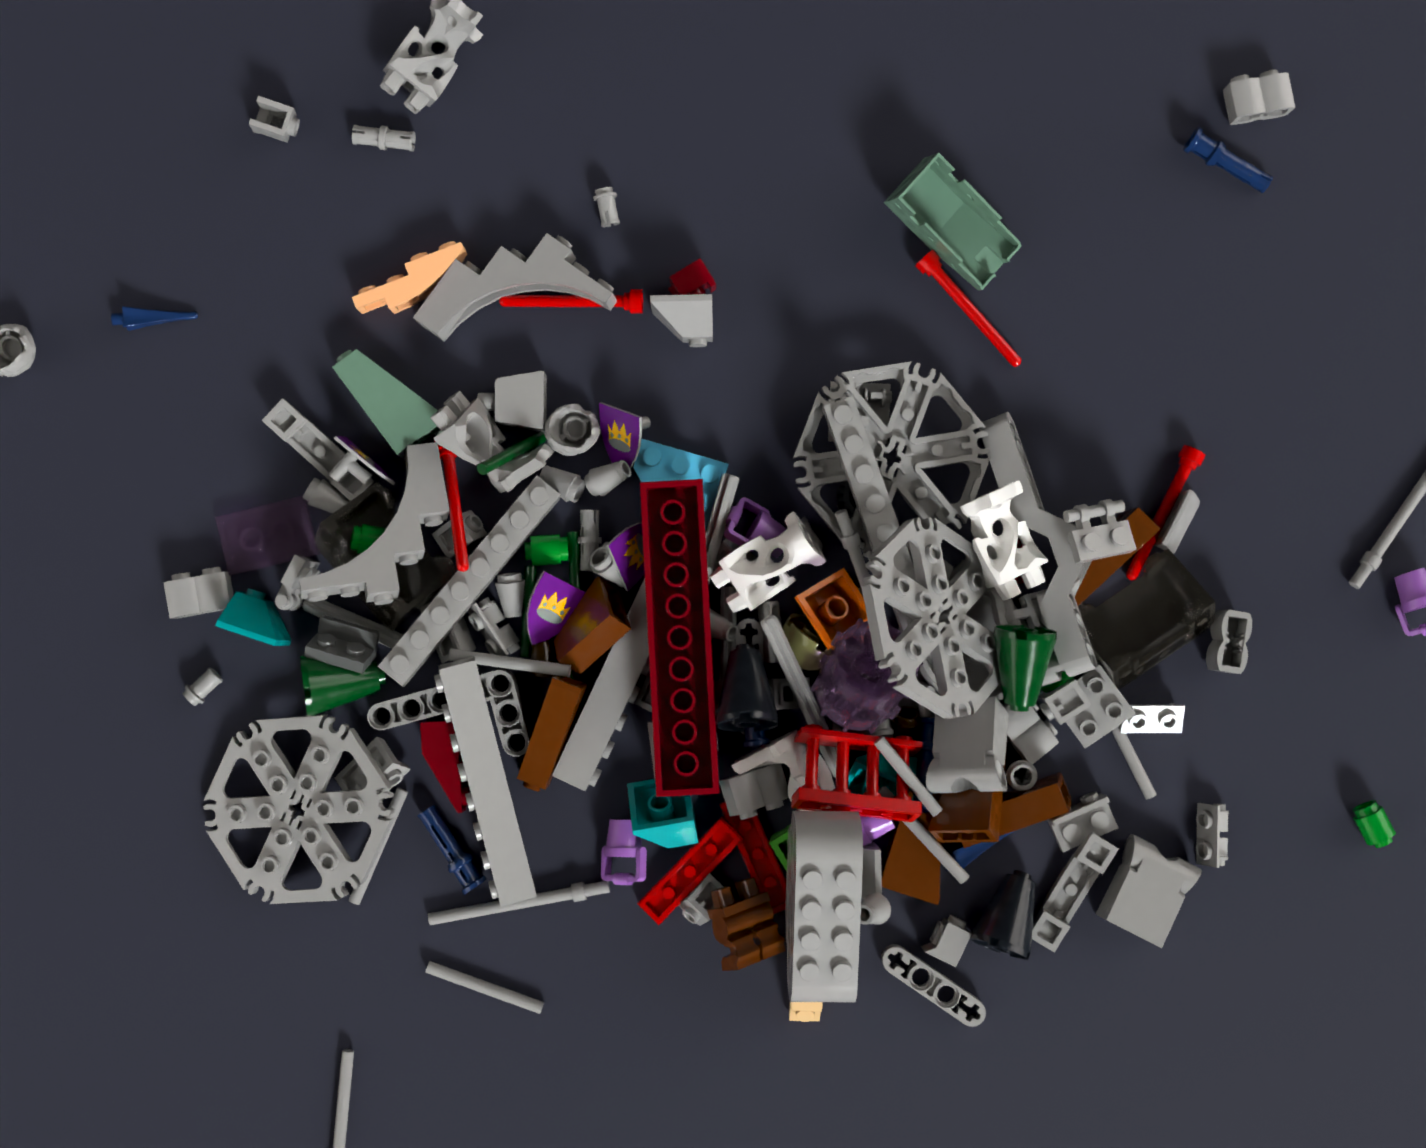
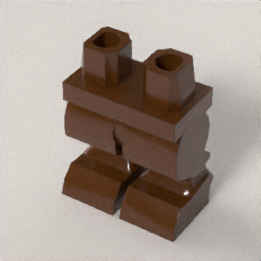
M754 877L735 882L739 898L735 900L731 886L711 891L714 908L707 910L709 918L712 919L714 936L719 943L730 948L731 952L729 955L722 957V971L740 970L786 951L785 939L777 930L778 924L773 922V910L768 902L770 901L768 891L759 892Z

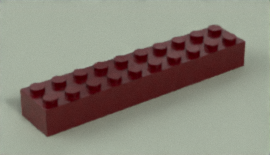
M703 479L640 482L656 797L720 794Z

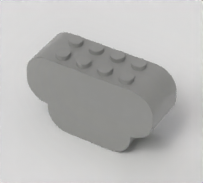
M792 811L787 841L785 907L787 982L790 1002H856L863 873V832L858 811Z

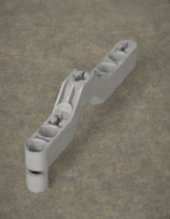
M1005 412L983 421L982 423L985 425V428L979 429L980 432L988 433V436L982 438L985 448H990V452L987 455L988 458L991 457L989 461L999 488L1009 483L1020 481L1023 492L1011 499L1010 512L1018 522L1026 521L1028 529L1048 537L1058 565L1047 590L1037 594V601L1046 628L1057 631V640L1054 647L1055 653L1051 656L1042 683L1043 687L1061 681L1062 672H1066L1068 677H1073L1097 668V661L1075 599V595L1092 561L1075 564L1067 534L1077 530L1075 524L1066 523L1064 519L1044 510L1015 423L1010 413Z

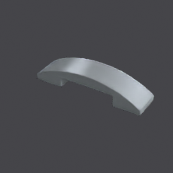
M284 398L262 419L270 429L285 442L289 443L353 504L373 484L374 480L370 478L364 485L349 471L338 482L332 479L328 474L346 453Z
M1093 832L1085 838L1057 877L1033 921L1032 939L1055 953L1070 929V920L1100 873L1103 875L1119 850L1118 847Z

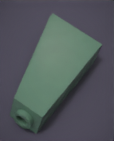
M356 349L353 352L348 350L336 359L338 363L332 366V368L398 456L401 458L405 456L407 445L422 444L440 431L430 419L438 410Z

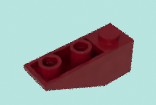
M445 720L421 722L422 755L456 812L463 813L466 810V805H468L465 793L471 791L469 786L465 787V782H462L457 764L463 763L460 751L454 753L449 736L455 733L453 723H446Z

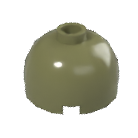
M793 613L788 617L782 629L801 670L818 671L823 669L837 656L842 648L841 645L834 646L828 650L812 624L810 625L802 621L804 615Z

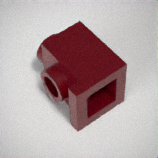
M701 258L669 277L671 286L668 290L671 295L706 294L705 289L707 288L711 293L716 290V282Z

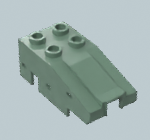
M938 152L923 158L884 201V204L928 248L933 249L944 262L975 289L980 291L996 277L995 272L1003 263L1010 262L1012 256L1022 245L1000 221L1002 217L965 179L958 181L951 174L955 168Z

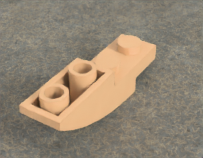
M451 241L439 246V250L430 254L422 252L410 258L411 261L404 264L408 272L407 276L403 274L395 275L386 280L387 283L379 287L370 285L358 291L359 294L352 297L356 309L364 314L388 305V308L396 314L410 308L430 295L455 259L461 263L467 256L465 247L461 242Z

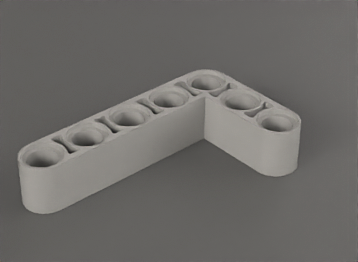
M506 669L481 674L480 679L486 702L490 701L504 751L513 757L525 754L532 734L515 675ZM500 674L505 675L509 680V687L504 692L498 691L494 686V680ZM437 687L373 705L367 714L370 726L377 730H386L444 714L442 707L436 703ZM411 699L416 700L420 705V712L417 716H412L407 711L406 706ZM506 704L513 705L517 710V716L514 721H508L502 715V709ZM382 707L389 710L391 715L390 721L387 724L381 723L377 718V713ZM513 734H520L524 737L525 746L522 750L512 748L510 738Z

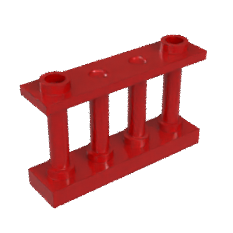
M816 724L801 727L794 736V742L807 745L805 785L799 787L792 795L791 808L812 811H858L859 815L863 817L913 822L922 814V802L912 801V798L909 797V787L898 773L896 775V796L886 798L878 793L879 753L881 752L874 745V742L881 736L825 730L822 726ZM909 736L885 737L908 767L909 756L914 757L923 748V742L913 741V738ZM819 745L837 747L836 787L832 791L821 790V787L818 786ZM849 749L867 751L866 792L863 795L853 794L848 789Z

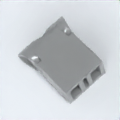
M988 697L976 713L969 716L943 719L935 714L932 749L934 758L928 767L926 775V788L929 793H957L969 789L980 792L1007 791V779L1003 765H1005L1009 714L996 697Z
M1130 834L1125 843L1122 864L1119 866L1095 915L1162 948L1185 899V894L1198 881L1202 870L1179 857L1165 858L1155 845L1134 834Z

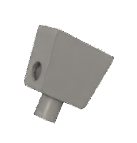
M544 371L496 378L495 393H478L477 397L483 402L487 410L495 411V422L498 425L537 432L545 431L544 424L547 420V375Z

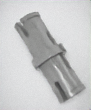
M383 125L380 128L353 126L352 130L356 132H352V143L354 145L377 146L380 150L385 151L388 148L414 151L415 146L412 145V143L415 144L416 142L414 131L391 130L388 126Z
M580 510L581 530L580 537H578L581 551L580 571H592L589 563L590 557L599 548V544H602V537H599V510Z

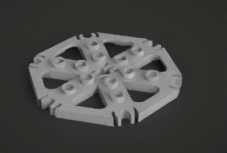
M912 361L841 373L846 379L847 385H845L844 380L837 375L834 378L835 383L839 386L838 391L831 392L828 387H822V393L829 399L828 401L818 391L793 459L803 457L806 458V461H796L793 463V468L803 467L806 470V476L797 478L795 481L796 484L800 485L809 482L810 486L797 489L840 541L842 533L835 514L821 498L820 489L826 484L847 481L838 452L816 453L812 448V441L820 420L824 415L823 405L852 395L854 396L877 464L878 462L881 463L879 470L891 503L897 490L921 520L928 517L936 518L943 524L950 523L955 529L960 530L962 525L958 519L954 518L956 515L962 520L963 524H966L968 517L962 513L960 506L974 500L978 493L991 457L986 459L977 458L978 455L982 456L990 452V448H979L977 440L987 437L988 433L981 431L975 434L973 432L975 429H984L985 425L941 372L938 374L936 383L932 382L936 375V369L932 368L926 378L921 377L918 373L920 363H917L912 368L911 374L908 373ZM886 379H895L899 382L900 392L887 426L858 392L861 384ZM934 396L942 397L962 422L959 431L916 438L930 399ZM889 440L887 447H885L886 441ZM898 443L895 451L896 457L900 459L899 463L894 462L889 467L887 473H885L887 459L883 457V454H889L894 449L895 444ZM957 463L966 464L970 474L959 502L950 504L922 469ZM898 469L896 476L893 477L895 470ZM856 506L850 521L853 529L858 531L859 537L865 543L862 552L867 553L871 545ZM909 542L906 543L907 548H910Z
M928 517L922 520L920 518H913L905 521L868 558L872 562L865 564V567L873 574L862 578L864 586H861L875 661L881 660L878 665L880 669L891 668L892 673L887 681L889 683L898 681L892 688L943 719L969 716L976 713L1001 681L993 632L967 616L966 613L987 592L992 599L991 608L995 624L1005 625L1008 624L1005 617V604L995 587L986 588L982 566L977 554L973 550L971 542L936 518ZM942 540L947 541L966 556L965 565L949 582L941 549ZM907 542H909L917 582L897 570L893 562L894 555ZM884 602L913 620L894 641L889 634ZM962 652L984 665L989 672V676L976 691H973L969 686ZM930 653L939 695L920 684L916 678V669Z
M328 714L256 720L257 722L250 723L249 727L253 732L252 737H248L245 731H239L236 733V736L232 737L205 796L204 801L208 799L216 801L203 806L204 810L211 809L215 812V819L206 821L205 826L213 827L217 825L218 827L217 830L209 829L206 832L243 890L248 889V894L252 895L257 893L259 886L264 889L263 902L270 900L272 897L273 900L270 904L337 901L347 896L349 892L345 888L346 881L354 889L366 882L395 819L382 817L395 813V809H386L383 806L384 798L394 796L393 792L385 791L381 793L380 791L382 788H393L388 779L382 773L354 728L349 729V724L345 723L336 732L333 729V723L336 718L331 716L325 719ZM305 729L311 735V743L297 773H295L273 738L277 731ZM343 751L350 752L367 778L366 787L355 790L326 791ZM239 758L248 761L269 795L231 798L226 795L225 784L235 762ZM301 802V809L305 812L296 817V809L293 808V805ZM363 821L369 824L371 834L358 861H352L328 823ZM272 827L256 864L251 868L246 867L228 840L230 831L233 829ZM300 845H302L322 877V884L319 888L290 890L284 886L285 878Z

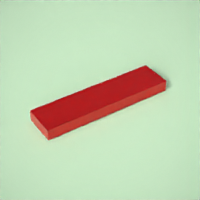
M725 801L719 803L725 819L744 836L737 846L751 878H755L759 892L768 891L770 897L768 902L772 907L773 915L785 910L786 879L758 815L740 820L739 815L729 816Z
M721 816L698 840V843L694 844L637 904L660 925L742 841L744 836Z

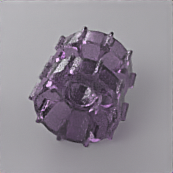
M858 618L855 625L849 627L843 633L839 631L836 633L831 642V645L834 646L829 656L824 654L818 664L820 671L811 687V691L816 693L817 701L822 709L820 715H827L833 722L842 726L843 732H847L848 729L857 731L869 730L873 734L877 727L888 718L893 720L901 710L898 706L899 701L904 697L907 699L909 697L892 688L898 681L891 683L887 681L892 673L891 668L880 669L878 667L881 660L875 661L868 621L863 622L862 618ZM887 620L889 634L894 641L902 632L889 625L890 621ZM923 662L916 669V677L918 675V670L923 665ZM861 673L867 674L871 680L865 679Z

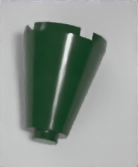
M997 625L994 627L993 634L1003 701L1005 704L1010 705V710L1027 712L1029 707L1036 705L1056 644L1057 631L1037 626L1032 629L1024 628V625Z
M304 655L300 656L307 716H314L379 692L380 685L386 684L385 672L377 666V661H372L363 674L310 659L304 657Z

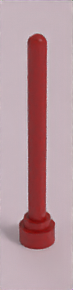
M932 249L915 267L922 274L926 273L928 277L932 275L1011 366L1018 367L1022 362L1021 357L941 268L942 263L939 261L941 258Z
M630 289V292H624V295H614L617 299L614 307H624V310H630V314H643V289ZM509 295L499 298V304L503 307H602L589 299L576 295Z
M438 445L440 459L443 460L456 567L460 572H465L469 568L455 464L457 455Z
M1183 445L1178 455L1180 467L1152 520L1161 529L1136 552L1126 572L1127 579H1137L1191 470L1195 471L1197 466H1201L1206 456L1202 451L1188 445Z

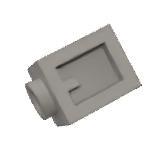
M472 510L462 513L467 547L487 535L481 519ZM449 520L432 533V536L448 559L455 557L451 521Z
M1074 678L1048 694L1043 692L1039 695L1044 702L1039 706L1047 719L1050 721L1054 718L1060 725L1092 706Z
M710 873L678 905L683 910L682 914L691 923H697L699 926L710 920L707 910L714 908L711 891L723 887Z

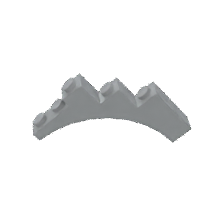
M546 233L528 259L516 249L512 248L511 251H508L502 246L483 271L469 261L464 265L455 259L413 318L421 326L445 342L467 318L479 309L504 296L535 291L563 292L589 299L610 311L617 303V299L612 293L614 288L600 278L596 282L588 276L590 272L585 267L574 262L576 257L571 250L573 246L566 239L559 235L555 239Z
M436 442L407 445L405 452L406 483L404 495L397 513L385 532L367 550L348 563L325 573L300 578L299 589L301 599L308 598L311 602H317L327 599L329 595L341 594V597H353L359 595L360 591H365L366 603L374 602L375 605L389 604L393 602V599L398 598L400 589L395 563L400 562V565H412L417 563L419 559H423L425 547L421 524L425 523V526L428 527L438 526L443 521H447L450 511L439 448Z

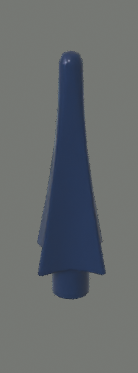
M122 306L123 313L111 314L112 324L123 325V328L126 327L128 331L167 322L198 318V313L170 312Z
M1013 832L999 836V841ZM981 842L967 848L959 845L947 850L964 869L997 842Z

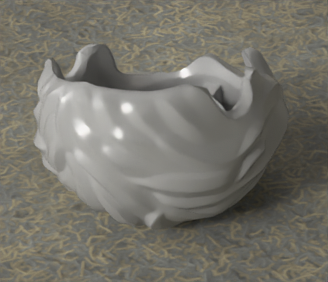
M3 324L0 326V376L14 377L31 367L35 359L36 347L27 327L19 324Z
M575 403L557 408L544 424L547 444L553 451L565 456H574L586 452L595 444L600 435V426L595 414L588 410L585 411L579 404Z

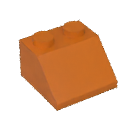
M845 568L840 569L794 597L828 650L869 625L863 596Z

